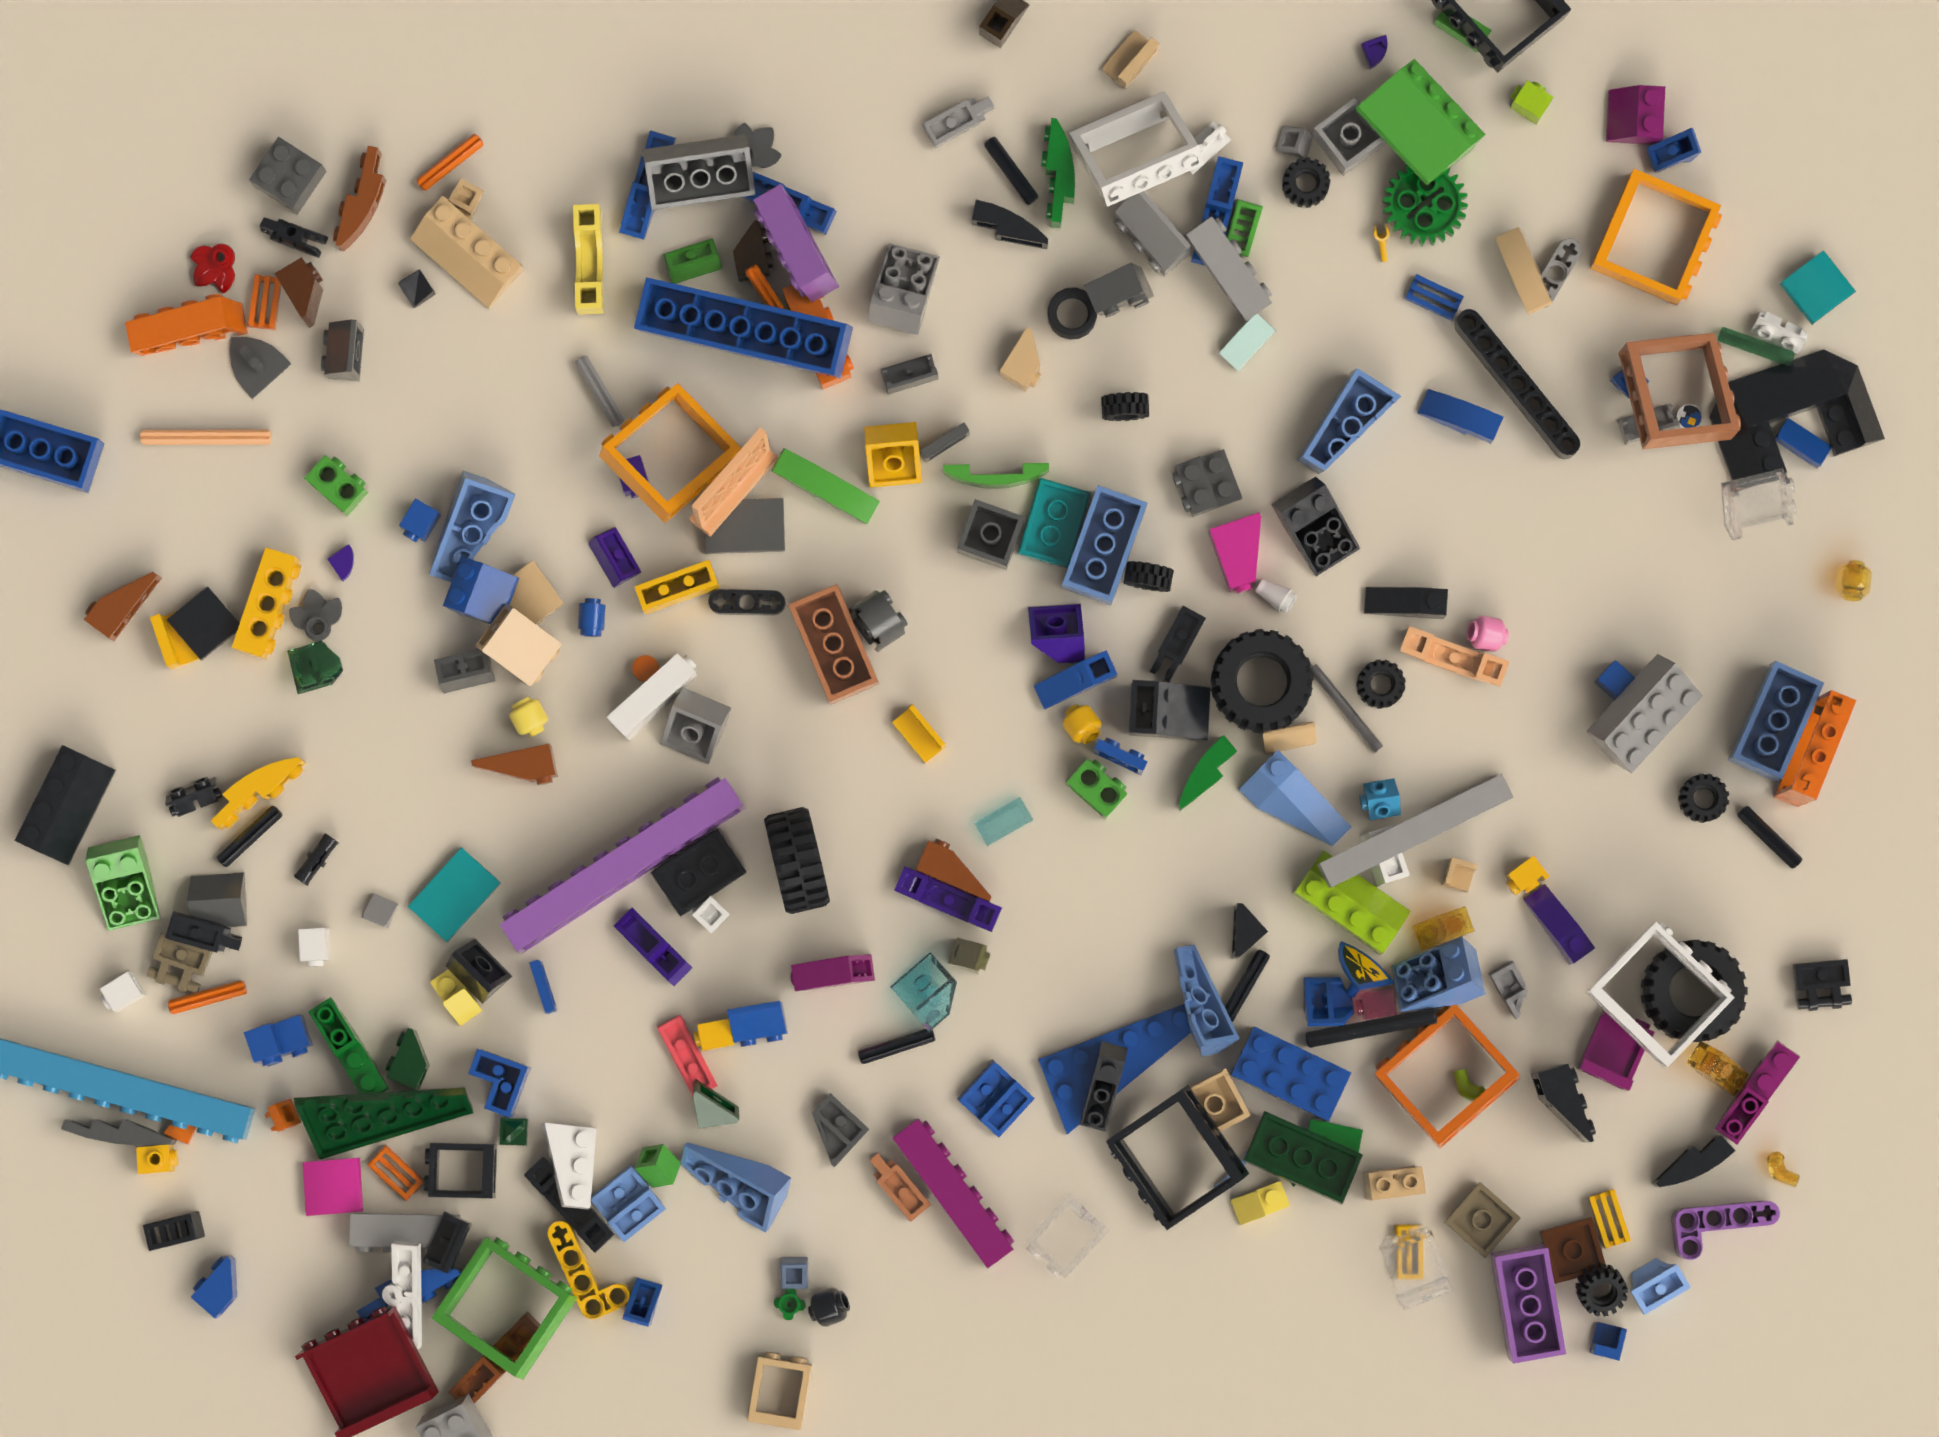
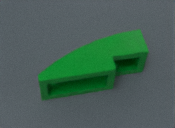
M1225 735L1209 748L1189 776L1177 806L1180 811L1222 779L1223 775L1217 768L1237 753V750Z

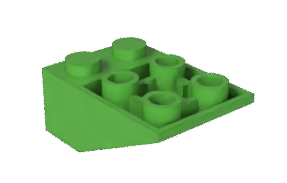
M140 835L88 847L85 861L108 931L160 919L149 863Z

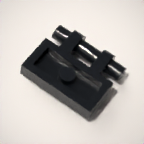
M1848 959L1793 964L1795 990H1806L1807 998L1797 999L1798 1010L1808 1009V1011H1817L1821 1007L1839 1009L1842 1008V1005L1852 1004L1851 994L1841 995L1840 987L1851 986ZM1830 988V996L1817 997L1816 989Z

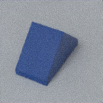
M637 1278L622 1320L647 1327L651 1326L662 1285Z

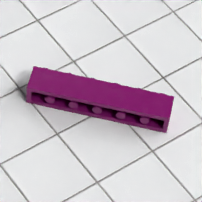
M917 1119L894 1136L893 1139L982 1262L989 1268L1014 1250L1011 1244L1015 1241L1006 1229L1000 1231L995 1222L999 1219L991 1208L988 1207L986 1210L979 1202L983 1197L973 1185L969 1188L963 1179L967 1175L958 1163L953 1166L947 1157L951 1153L943 1142L937 1145L932 1138L935 1131L926 1120L921 1123Z

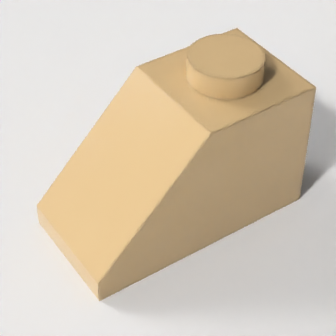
M1029 327L1025 329L999 371V376L1025 392L1030 386L1034 388L1042 374L1038 373L1040 371V362L1032 329Z

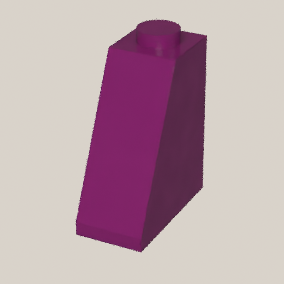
M871 954L848 955L791 965L792 972L790 978L795 991H809L875 981Z

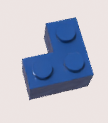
M297 1015L275 1024L268 1023L244 1032L254 1063H259L263 1066L270 1067L283 1062L282 1057L292 1054L293 1058L308 1053V1047L313 1046L303 1015Z
M477 1049L468 1074L493 1083L484 1109L513 1118L531 1067L488 1051Z

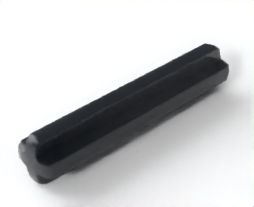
M996 137L988 139L984 143L985 148L1027 205L1035 202L1038 199V194Z
M276 806L268 808L217 855L216 858L220 864L228 867L282 817L281 811Z
M1745 806L1737 814L1738 818L1790 868H1796L1801 863L1802 857L1749 806Z
M1257 950L1225 1006L1232 1022L1270 958V955L1263 950Z
M927 1028L859 1050L858 1056L861 1064L870 1063L934 1042L935 1035L932 1028Z

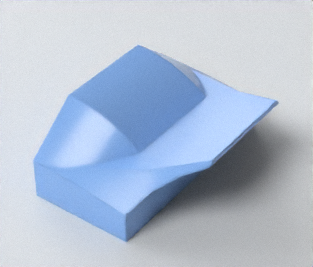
M1657 1258L1632 1272L1633 1286L1630 1292L1644 1315L1691 1288L1677 1264H1667Z

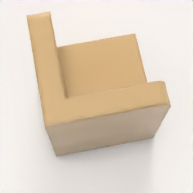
M1450 858L1442 885L1468 892L1474 871L1477 870L1478 865L1457 858Z

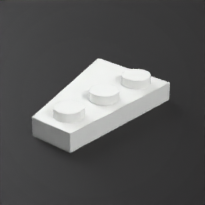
M543 1123L542 1127L547 1137L549 1156L552 1158L561 1207L588 1210L591 1205L596 1128Z

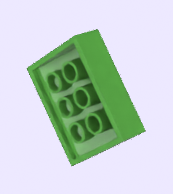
M1415 59L1397 71L1356 107V111L1426 185L1430 184L1470 153L1486 135Z

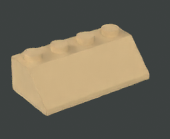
M444 196L425 214L410 238L415 245L488 309L523 272V267L517 260Z

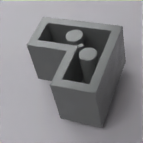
M1133 263L1120 267L1084 285L1096 314L1100 316L1105 315L1106 318L1119 313V308L1124 305L1134 306L1135 309L1148 304V299L1154 296L1142 267Z

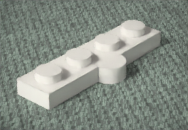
M394 1241L391 1244L392 1283L384 1288L382 1297L388 1305L397 1308L418 1350L422 1347L421 1243Z

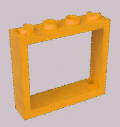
M1633 169L1590 269L1678 305L1682 299L1686 300L1692 288L1688 283L1691 276L1696 277L1700 270L1702 262L1698 259L1701 252L1706 253L1711 244L1712 238L1708 236L1711 229H1716L1721 220L1722 214L1718 213L1721 205L1637 169ZM1639 184L1708 213L1677 289L1607 261Z
M679 383L675 384L671 389L668 386L658 394L657 401L653 404L650 402L645 404L638 412L640 415L634 420L631 418L626 420L619 428L621 431L615 436L613 434L607 436L601 443L602 449L599 457L664 523L707 488L742 449ZM674 400L724 453L669 501H666L616 448Z

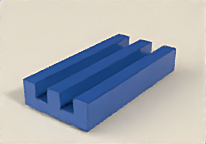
M1416 274L1405 300L1452 321L1464 296ZM1419 283L1423 286H1426L1438 293H1441L1453 300H1456V302L1453 303L1443 297H1440L1428 290H1425L1417 286V284ZM1415 291L1425 297H1428L1440 304H1443L1451 308L1452 310L1451 312H1448L1440 307H1437L1425 300H1422L1414 296L1413 292Z
M540 960L530 962L529 964L545 1014L557 1012L558 1009L543 962Z

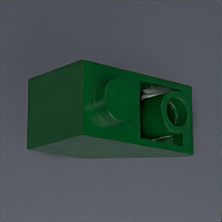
M408 1028L406 1032H401L396 1046L399 1047L395 1057H390L385 1070L388 1071L387 1078L415 1090H420L430 1064L417 1031Z

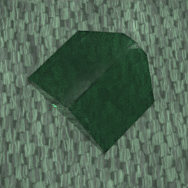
M323 641L287 651L298 695L333 685L343 672L340 657L330 650Z

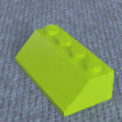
M1323 850L1293 894L1379 955L1383 954L1411 911L1358 874L1328 888L1317 864L1333 856Z

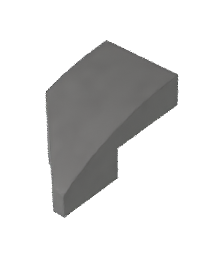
M1511 960L1488 974L1515 1019H1518L1521 1014L1520 1009L1523 999L1526 997L1528 990L1525 989L1526 984L1515 963Z

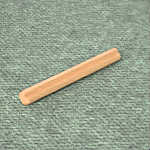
M268 429L141 430L140 441L144 445L270 444L272 437L271 431Z

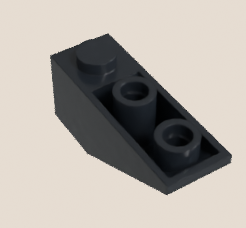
M1101 1042L1079 1125L1106 1131L1128 1048Z

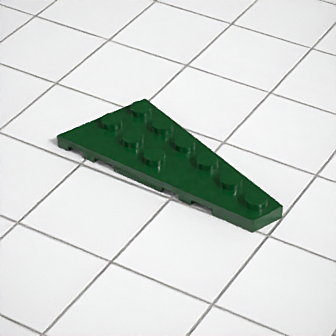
M465 1088L294 1098L295 1107L319 1160L473 1113V1107Z

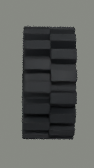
M1306 157L1305 160L1299 158L1295 163L1292 162L1284 173L1282 190L1285 191L1286 199L1289 198L1292 204H1298L1297 207L1302 208V206H1306V208H1310L1314 204L1316 206L1321 200H1324L1328 193L1331 181L1329 179L1330 174L1329 171L1325 170L1326 166L1319 164L1317 159L1313 161L1310 160V157ZM1303 173L1311 174L1316 180V187L1310 192L1301 191L1296 185V179L1299 175Z
M1120 392L1101 397L1102 419L1130 421L1150 416L1148 394Z
M1128 561L1123 583L1134 588H1142L1143 590L1168 592L1171 590L1174 570L1166 566H1159V564Z
M1380 659L1368 663L1358 675L1356 687H1358V695L1361 696V700L1364 703L1366 702L1370 707L1382 709L1391 707L1402 697L1405 691L1406 680L1403 677V671L1399 670L1397 664H1392L1389 660L1381 661ZM1383 674L1390 679L1391 688L1389 692L1377 694L1373 691L1371 680L1375 675Z
M1698 774L1687 780L1683 787H1681L1679 791L1681 793L1678 796V801L1681 803L1679 806L1681 810H1684V815L1686 817L1689 816L1692 821H1700V823L1710 822L1719 818L1726 811V806L1729 805V791H1726L1725 787L1727 786L1725 783H1721V779L1713 777L1712 774ZM1699 788H1706L1712 792L1714 801L1709 808H1700L1696 805L1694 794Z
M1599 1263L1598 1269L1595 1264L1591 1265L1592 1271L1590 1272L1584 1269L1583 1273L1585 1276L1579 1275L1577 1278L1579 1283H1576L1575 1286L1577 1289L1576 1294L1584 1309L1586 1308L1590 1314L1593 1312L1595 1316H1600V1312H1602L1604 1317L1609 1316L1608 1311L1610 1310L1615 1314L1617 1312L1615 1307L1618 1306L1621 1309L1624 1306L1621 1300L1627 1301L1628 1298L1626 1295L1628 1288L1620 1272L1609 1264L1606 1268L1604 1263ZM1601 1283L1611 1284V1290L1605 1296L1594 1297L1592 1295V1291L1597 1285Z

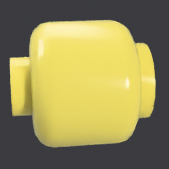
M528 696L511 706L512 711L509 713V718L518 734L525 735L529 733L530 737H533L545 730L543 725L547 723L548 716L538 699L531 700Z

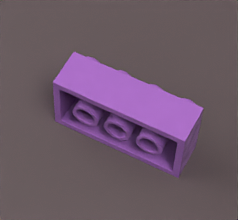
M780 184L753 199L757 206L754 213L767 230L765 233L770 243L778 251L777 256L783 267L789 272V279L802 297L807 296L811 302H814L839 288L795 202Z
M1544 1244L1490 1253L1508 1359L1514 1364L1565 1355L1566 1349L1548 1247Z

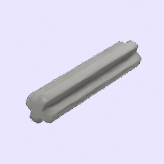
M588 356L579 358L575 361V364L612 427L621 425L624 422V418Z

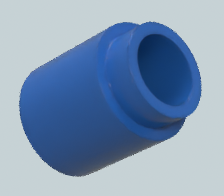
M585 598V603H579L578 629H580V636L601 637V631L604 630L606 609V605L601 604V599Z

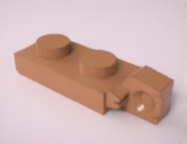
M878 1153L870 1158L871 1163L878 1170L873 1174L877 1179L876 1181L910 1222L931 1205L897 1163L895 1164L892 1159L886 1163Z

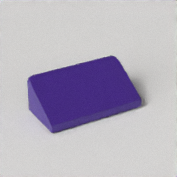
M616 527L596 535L588 543L614 588L641 573L639 566Z

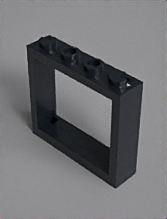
M1432 0L1433 5L1444 12L1450 24L1455 29L1461 31L1466 37L1467 43L1472 48L1477 49L1483 56L1485 63L1497 73L1563 21L1571 11V8L1564 0H1535L1550 19L1504 56L1455 0Z
M1189 1085L1106 1141L1112 1152L1111 1156L1120 1161L1124 1167V1175L1130 1182L1133 1181L1139 1189V1197L1145 1204L1150 1205L1154 1211L1153 1216L1155 1220H1159L1166 1230L1250 1174ZM1179 1102L1230 1177L1174 1214L1124 1141V1138Z

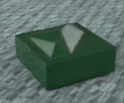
M501 1118L500 1145L527 1146L528 1119Z

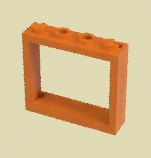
M1833 690L1818 697L1783 779L1779 781L1773 796L1774 798L1796 807L1817 800L1857 700ZM1816 706L1823 708L1821 715L1813 713Z
M1452 1005L1451 1007L1444 1006L1437 1013L1436 1024L1420 1027L1416 1031L1418 1036L1411 1042L1405 1040L1396 1049L1397 1054L1390 1060L1388 1057L1383 1059L1376 1066L1377 1071L1375 1072L1376 1079L1439 1149L1520 1080V1074L1457 1005ZM1455 1017L1505 1071V1074L1441 1130L1437 1131L1387 1075Z

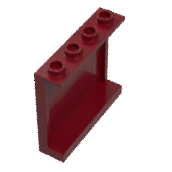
M385 1306L371 1312V1317L364 1321L362 1317H359L347 1324L348 1328L340 1331L339 1328L331 1330L324 1335L325 1339L319 1342L316 1339H312L301 1346L302 1351L295 1356L296 1360L304 1358L339 1427L334 1433L336 1437L355 1436L432 1400L439 1393L395 1306L387 1310Z

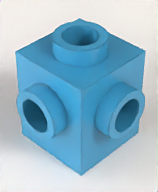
M1394 778L1363 783L1364 794L1359 795L1362 811L1367 810L1369 820L1401 815L1400 795Z

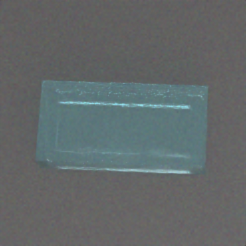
M1021 797L974 824L988 847L1032 822L1033 818Z

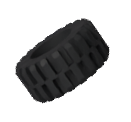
M1256 629L1250 633L1247 631L1229 641L1221 650L1214 663L1210 680L1212 697L1216 701V707L1219 712L1222 711L1226 716L1225 719L1230 723L1233 722L1238 725V728L1252 730L1254 733L1276 730L1289 725L1304 710L1313 689L1312 681L1314 679L1313 672L1310 669L1311 663L1309 658L1305 657L1303 648L1299 644L1296 645L1292 642V638L1289 636H1282L1278 634V631L1274 630L1268 632L1263 631V629ZM1255 657H1268L1281 665L1286 674L1287 684L1284 694L1278 701L1270 705L1258 706L1251 704L1242 697L1237 687V675L1239 669L1246 661Z
M800 807L768 815L764 819L785 912L795 914L826 906L830 902L809 810Z
M1700 940L1682 941L1693 951L1691 956L1697 962L1702 960L1713 970L1711 974L1717 981L1722 979L1728 984L1727 986L1732 990L1730 993L1735 997L1693 1042L1709 1041L1727 1033L1730 1027L1741 1018L1739 1015L1741 1011L1745 1010L1746 1006L1744 998L1745 995H1748V987L1744 986L1746 976L1744 971H1740L1738 967L1740 963L1737 959L1732 958L1729 955V951L1725 948L1717 947L1716 943ZM1664 948L1663 951L1657 953L1652 958L1653 961L1650 965H1647L1644 971L1646 975L1641 980L1640 988H1643L1641 1001L1645 1003L1647 1017L1653 1020V1025L1658 1030H1662L1666 1033V1036L1672 1039H1680L1701 1016L1685 1015L1677 1010L1672 1003L1670 997L1671 980L1685 966L1667 948Z

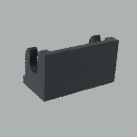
M444 1211L423 1262L447 1274L451 1273L472 1223Z

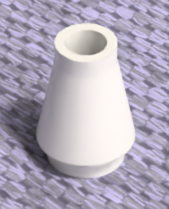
M1264 579L1256 589V593L1263 597L1278 612L1283 611L1287 613L1297 597L1296 594L1292 593V589Z

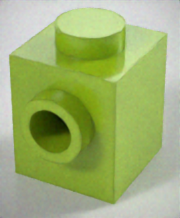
M1527 80L1523 87L1518 85L1510 97L1514 100L1510 108L1537 125L1554 97L1545 92L1546 88L1538 82L1533 81L1531 83Z

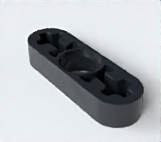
M719 589L712 592L708 600L711 610L719 615L774 616L782 613L786 606L784 596L775 590ZM719 595H723L724 600H732L731 595H736L735 606L737 609L731 610L732 604H724L723 609H718L717 604H713V601L718 600ZM745 595H750L755 600L754 606L749 610L742 609L739 604L740 599ZM758 595H763L762 601H770L771 596H776L777 601H781V605H776V610H771L770 605H762L763 610H758Z

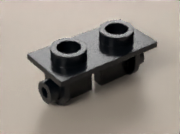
M203 777L196 780L193 786L185 789L178 787L168 793L169 795L166 796L165 805L172 804L169 807L172 817L176 815L181 817L196 810L193 803L194 800H197L200 807L203 808L218 802V799L222 797V793L219 787L214 789L216 787V777L211 779Z

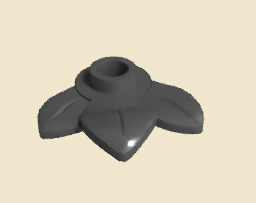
M743 123L736 129L734 136L743 134L747 136L752 167L768 168L779 161L781 153L771 148L774 141V130L772 127L760 128L752 132L751 128L746 123Z
M311 589L305 596L302 607L289 609L291 622L295 627L305 630L306 635L311 640L323 641L330 635L331 626L340 620L342 615L341 600L334 598L326 603L322 595ZM316 624H322L323 626L320 633L314 632Z

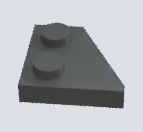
M831 1093L812 1112L833 1167L869 1131V1128Z

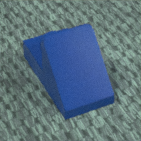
M1689 128L1646 148L1654 172H1661L1681 162H1692L1702 153L1693 128Z

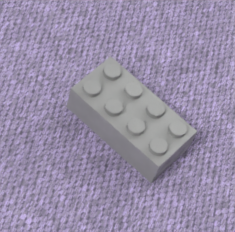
M1657 654L1591 725L1587 733L1614 764L1633 773L1703 695L1676 663Z

